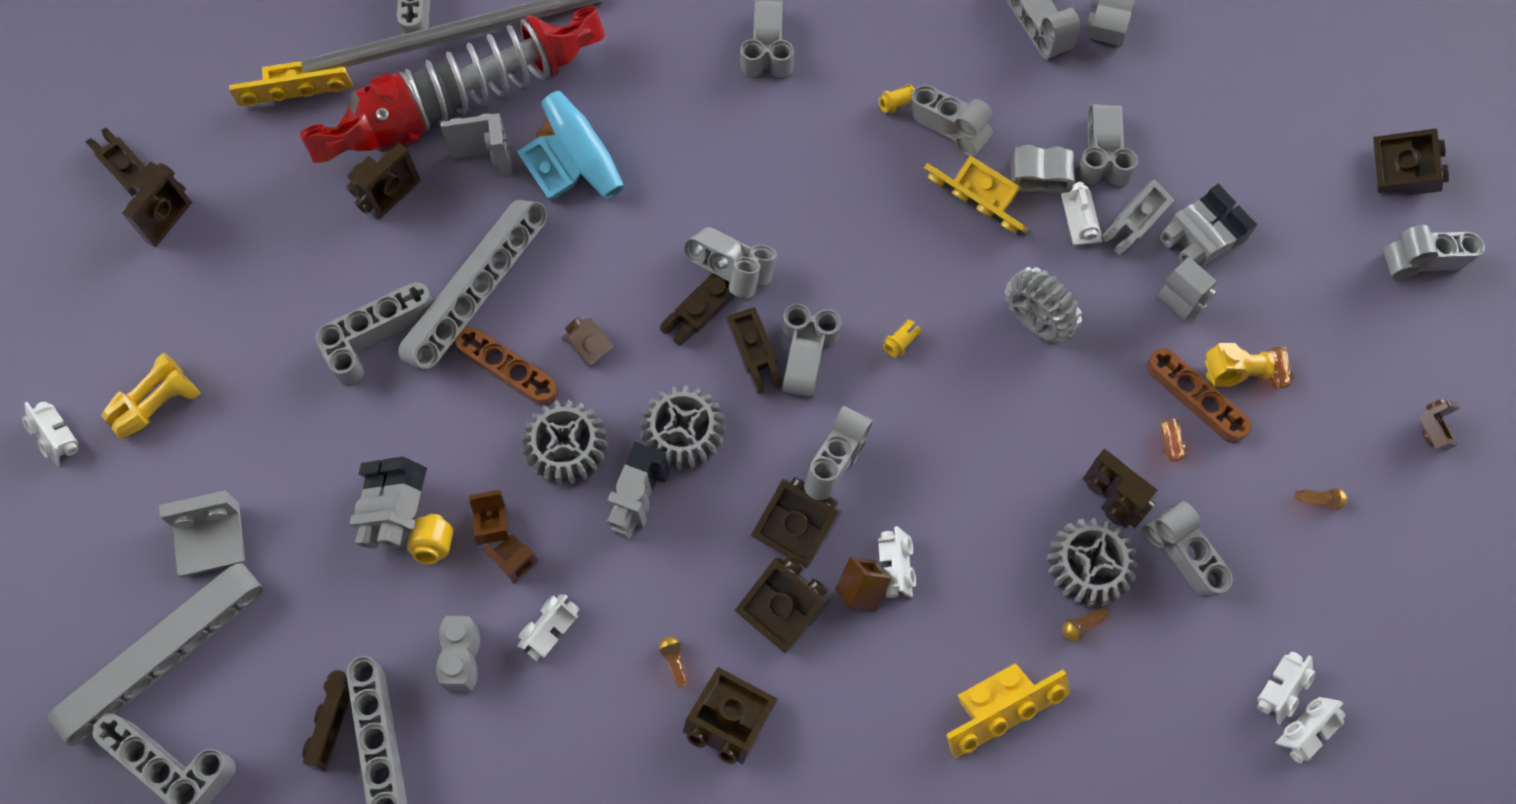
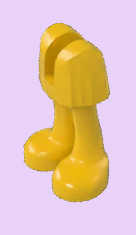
M162 353L156 358L151 371L128 394L119 391L111 399L102 412L101 417L109 426H112L111 428L120 440H123L150 423L149 417L168 399L180 395L193 400L201 393L183 375L184 372L180 366L166 353ZM163 382L151 395L143 400L153 388Z

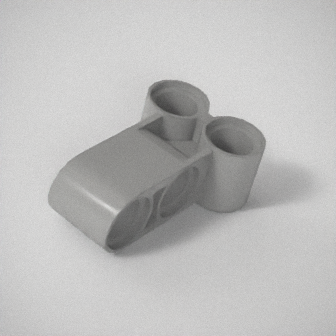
M755 0L753 39L743 42L740 47V69L747 77H758L765 70H769L770 74L776 78H786L793 72L794 48L790 42L782 40L783 1Z
M928 85L919 86L912 92V109L915 121L954 140L957 149L968 157L970 155L976 156L992 137L993 131L988 121L992 118L993 112L984 101L973 99L968 104Z
M1091 104L1087 124L1088 148L1083 152L1076 170L1077 178L1084 184L1094 185L1102 177H1106L1107 181L1114 186H1125L1130 182L1138 165V156L1134 151L1124 148L1122 107L1118 105Z
M1417 225L1403 231L1400 234L1401 241L1385 246L1382 251L1391 278L1399 280L1411 277L1420 271L1461 270L1484 252L1485 246L1482 239L1472 232L1431 233L1429 226Z
M711 227L702 229L686 240L683 245L684 253L691 262L729 281V291L737 297H752L756 292L757 285H766L772 280L777 252L769 246L755 245L751 248Z
M792 304L783 313V332L787 338L792 340L782 392L813 398L824 346L834 345L839 340L841 317L836 311L831 309L821 310L816 316H811L809 309L805 305ZM800 319L804 323L800 326H795L790 321ZM828 324L834 327L832 331H824L820 327Z
M846 406L841 408L833 423L831 433L811 462L804 484V490L808 496L816 500H824L831 496L850 464L854 465L861 454L866 442L865 438L873 423L872 419Z
M1181 501L1174 507L1166 508L1143 525V532L1147 539L1158 549L1163 548L1197 594L1212 596L1224 593L1230 589L1233 583L1232 573L1199 529L1201 525L1200 516L1190 504ZM1188 545L1195 551V560L1188 555ZM1208 573L1214 576L1215 587L1209 584Z

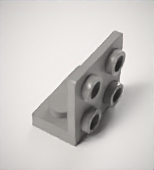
M499 113L482 114L477 117L463 119L454 118L450 121L440 122L441 131L453 159L490 154L492 165L498 166L501 177L513 175L510 146Z
M226 490L159 505L160 518L173 527L177 574L180 577L196 575L245 562L239 502Z

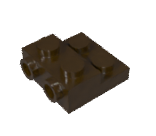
M1437 128L1373 137L1378 193L1409 189L1410 195L1440 192L1443 190V183L1449 182L1448 165H1442L1441 157L1446 156L1445 140H1439Z
M398 143L392 150H388L379 162L368 156L362 163L357 164L351 173L347 175L350 183L346 188L357 199L354 203L364 214L368 215L371 213L380 220L421 180L408 149Z
M150 162L131 184L138 194L129 201L122 214L145 242L156 248L192 204V201L185 193L187 190L185 186L174 178L175 172L163 163L156 165Z
M1105 448L1096 457L1083 477L1091 491L1107 498L1101 507L1106 517L1114 524L1122 525L1124 528L1131 525L1135 529L1156 504L1151 498L1158 490Z
M793 477L792 481L782 479L751 536L807 569L810 567L824 540L828 538L842 510L836 508L839 502L832 497L816 500L808 496L804 490L805 482L797 477Z
M789 557L785 560L774 558L734 610L784 653L789 652L807 627L813 624L831 601L825 595L828 589L814 578L810 582L800 574L803 568Z
M717 667L686 718L683 733L687 734L688 741L694 746L703 748L707 745L718 751V757L725 763L735 764L737 761L743 765L775 707L778 698Z

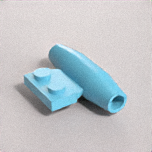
M561 91L549 94L541 104L555 135L540 136L517 151L548 200L551 202L573 188L580 175L604 199L607 200L618 195L624 189V184L611 155L585 116Z

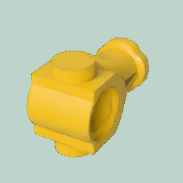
M1218 343L1206 354L1205 364L1208 370L1206 378L1214 387H1232L1246 380L1248 376L1269 379L1274 372L1275 362L1271 353L1260 352L1258 355H1249L1247 351L1241 350L1236 343Z

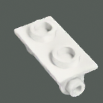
M1077 182L1072 185L1073 189L1071 192L1061 193L1073 246L1101 243L1103 239L1091 192L1087 186H1084L1083 182Z
M28 402L24 403L26 416L22 417V421L30 435L34 433L39 438L37 443L44 457L50 456L56 466H60L59 456L64 454L67 456L74 455L78 451V441L67 426L54 430V428L64 425V421L52 404L40 402L36 405L35 409H32Z
M896 526L894 527L895 535L892 531L881 532V538L878 539L880 562H892L891 567L883 568L892 578L885 595L886 598H896L899 596L900 591L909 598H913L912 587L916 586V576L914 569L910 567L909 555L913 554V543L911 537Z
M559 594L557 598L551 596L540 609L543 615L535 624L532 621L528 623L518 636L521 641L517 647L525 649L528 646L530 650L527 654L536 662L540 657L544 659L559 640L550 633V630L554 627L561 634H564L575 619L578 618L577 612L580 608L571 601L567 605L563 603L567 599V595Z
M1295 652L1284 655L1273 673V677L1282 681L1283 684L1279 685L1269 680L1257 698L1259 702L1257 708L1266 714H1270L1271 711L1275 712L1276 721L1279 725L1286 715L1291 717L1294 714L1299 703L1297 696L1302 688L1307 690L1315 678L1316 671L1313 670L1312 656L1310 655L1305 662H1302L1303 658Z
M1318 697L1307 705L1306 711L1295 722H1292L1284 729V734L1275 743L1279 746L1291 748L1290 756L1296 762L1309 761L1323 746L1316 734L1319 733L1323 739L1328 740L1344 724L1343 719L1346 715L1340 709L1343 702L1324 697Z

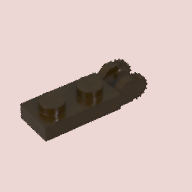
M105 127L101 132L102 136L109 142L108 145L101 149L100 145L95 140H92V138L85 142L95 153L96 158L133 197L138 192L131 184L146 166L119 137L116 138Z
M712 273L675 309V312H672L663 321L660 330L667 334L683 321L685 325L673 340L677 345H683L695 332L698 333L735 297L729 291V281Z
M756 307L726 316L736 347L747 374L750 373L756 393L764 392V383L760 378L758 370L767 367L772 384L775 388L781 387L783 383L776 366V357Z
M341 670L332 671L326 677L327 681H325L323 688L327 695L324 703H321L316 710L314 717L316 726L313 735L306 740L302 751L303 764L318 771L326 772L350 700L347 675Z

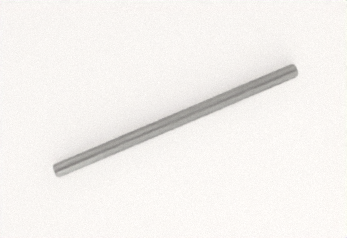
M538 0L301 61L304 73L341 67L346 68L508 25L518 24L521 22V19L529 15L541 18L600 3L604 0Z

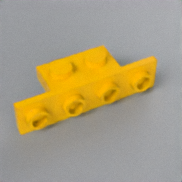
M301 61L262 67L263 80L229 86L230 93L238 106H253L258 103L283 101L289 98L310 97L315 94L353 89V83L345 67L304 73Z
M969 156L954 180L928 163L924 166L930 172L927 178L941 187L945 182L954 187L952 194L965 202L971 198L979 203L976 207L977 210L989 218L996 214L1003 219L1000 225L1016 234L1018 229L1024 233L1029 229L1005 213L1021 187L973 156Z
M1014 663L958 694L960 704L972 720L946 734L953 757L956 759L964 754L973 752L978 746L994 737L1003 735L1015 725L1032 719L1037 713L1047 707L1062 702L1070 694L1067 673L1062 669L1034 685L1018 665Z

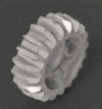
M1026 267L1024 270L1016 273L1010 279V282L1006 284L1007 288L1004 292L1006 295L1005 300L1010 304L1009 310L1014 312L1016 315L1015 319H1018L1031 333L1037 335L1038 339L1043 338L1049 344H1059L1073 336L1080 327L1079 324L1082 322L1080 315L1082 312L1077 307L1078 301L1072 298V292H1069L1064 287V284L1057 281L1056 276H1050L1046 270L1041 271L1037 267Z
M686 384L682 388V392H677V389L672 386L670 388V395L660 391V401L651 398L649 404L652 409L644 408L643 417L646 419L640 421V428L644 430L640 434L641 439L647 442L646 446L665 452L668 466L673 461H676L677 469L681 470L683 462H689L690 468L693 469L696 459L705 464L707 462L705 453L715 456L717 453L715 446L722 445L723 438L720 435L725 434L726 431L725 425L721 424L725 421L724 414L719 413L720 405L718 402L711 403L712 396L709 393L701 397V389L698 387L693 393H689V388ZM680 408H689L693 410L683 411ZM668 413L670 422L664 426L662 432L657 433L661 419ZM677 421L683 427H688L689 434L682 427H677ZM707 421L709 424L708 430L704 437L698 441L695 432L701 428L702 423ZM683 443L686 447H677L672 444Z
M569 399L565 407H561L558 401L554 402L555 408L551 410L543 405L542 410L544 414L539 415L533 412L532 418L535 423H526L525 429L528 433L521 436L522 442L525 443L521 450L523 455L527 456L525 459L527 465L530 467L534 466L533 472L537 476L544 473L543 477L547 482L555 476L557 484L561 485L564 477H568L570 483L574 484L576 480L574 476L579 474L581 478L586 480L588 476L585 470L589 469L596 472L598 468L594 461L603 462L605 457L601 451L608 449V444L604 441L607 437L606 429H602V419L595 418L596 414L593 409L585 412V405L579 403L574 408L572 401ZM569 423L565 426H558V424ZM587 430L590 434V440L583 452L578 443L583 438L582 434ZM547 433L551 441L546 446L547 451L542 455L540 453V444L543 436ZM558 439L561 441L565 439L566 442L569 439L571 445H564L563 443L560 445ZM565 458H571V459H573V460L568 461V462H559V461H561L562 459H565Z
M1096 517L1092 518L1088 525L1083 518L1078 519L1076 526L1068 523L1064 527L1065 532L1058 531L1055 535L1057 541H1052L1049 545V549L1053 553L1047 556V562L1054 565L1049 568L1048 572L1050 575L1059 576L1054 581V586L1057 587L1064 584L1066 588L1063 591V596L1067 597L1073 592L1076 594L1074 597L1075 603H1080L1083 597L1086 598L1088 607H1092L1096 599L1101 606L1107 605L1109 598L1116 602L1121 597L1120 592L1126 594L1130 589L1128 583H1132L1136 579V575L1132 571L1136 570L1138 562L1131 560L1136 555V550L1126 548L1131 542L1130 538L1122 540L1119 538L1121 528H1116L1113 532L1109 530V521H1105L1100 527ZM1080 540L1094 541L1093 545L1088 548L1071 546L1072 543ZM1105 547L1111 552L1115 560L1108 557ZM1095 552L1093 558L1095 567L1089 572L1091 567L1089 557ZM1069 563L1078 569L1079 578L1071 570ZM1094 576L1114 578L1112 582L1107 584H1090Z

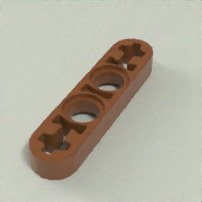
M465 327L456 337V346L465 358L539 406H548L556 401L558 389L555 381L549 375L479 329ZM466 339L470 341L475 339L477 345L482 348L480 353L473 345L469 344L466 346L464 341ZM492 352H499L503 355L501 362L495 365L488 364L486 358ZM516 368L527 370L526 377L520 381L512 380L510 374ZM533 379L535 384L541 388H545L548 385L549 393H541L539 395L537 388L531 384Z
M1162 348L1153 352L1146 366L1149 374L1227 442L1237 443L1248 435L1251 430L1250 419L1171 350ZM1163 360L1168 363L1167 366L1162 368L1157 366L1158 362ZM1175 370H1178L1179 372H1177V374L1172 380L1169 376L1171 375V373L1173 374ZM1181 378L1189 379L1194 385V390L1189 392L1182 390L1179 387L1178 380ZM1204 399L1215 401L1218 411L1214 413L1206 411L1203 408L1202 401ZM1225 411L1227 415L1220 422L1218 418ZM1236 422L1240 427L1233 432L1229 427Z

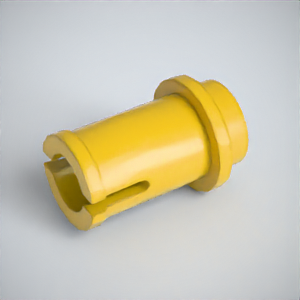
M907 84L895 91L883 92L882 96L878 99L881 110L884 113L889 112L892 114L896 112L897 108L911 103L912 92L915 90L913 85Z
M906 320L892 336L888 335L885 337L883 349L889 356L893 358L902 356L905 353V348L921 334L918 325L908 333L915 324L914 321Z

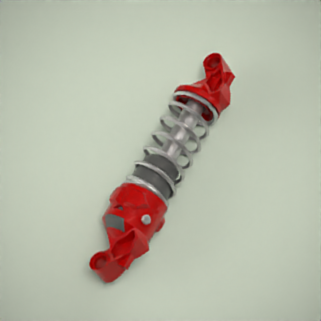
M589 6L579 9L572 15L573 19L567 27L550 25L533 15H529L521 19L520 30L524 41L519 42L513 27L508 25L507 32L513 46L499 51L493 36L487 34L486 38L494 54L479 60L472 44L467 42L466 47L473 63L460 69L452 53L447 51L446 57L449 64L441 63L433 67L431 61L426 60V67L413 73L406 69L405 74L399 72V74L390 75L386 72L370 79L369 85L351 93L347 112L336 127H325L324 124H315L304 129L300 133V138L314 163L328 162L347 150L372 151L375 149L379 152H384L395 147L398 143L407 147L420 141L421 135L425 134L426 131L429 132L430 124L437 121L439 123L447 121L448 116L453 115L454 110L459 114L466 115L468 110L466 92L479 105L486 106L489 99L486 83L498 96L506 98L509 91L507 75L514 84L526 89L529 82L528 69L537 78L542 80L558 75L560 67L569 64L581 47L598 43L606 36L597 8ZM522 68L523 83L512 73L513 71ZM502 78L503 92L498 89L493 80ZM481 86L483 101L472 89Z

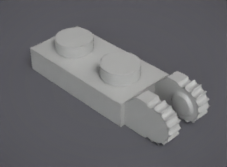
M1155 179L1151 180L1114 219L1115 223L1103 233L1102 239L1105 242L1111 240L1122 229L1128 236L1120 241L1114 249L1118 255L1122 254L1134 241L1140 239L1171 205L1174 199Z

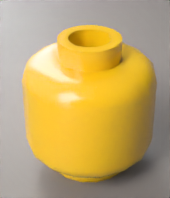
M427 514L415 519L414 530L409 531L407 550L413 556L414 560L422 564L430 565L443 560L450 550L453 536L451 525L438 514Z

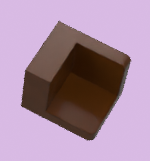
M513 534L509 535V539L501 542L495 549L489 544L483 548L488 557L513 584L538 563L532 550L526 544L523 545Z
M850 557L835 591L850 609L876 611L892 578L876 560Z

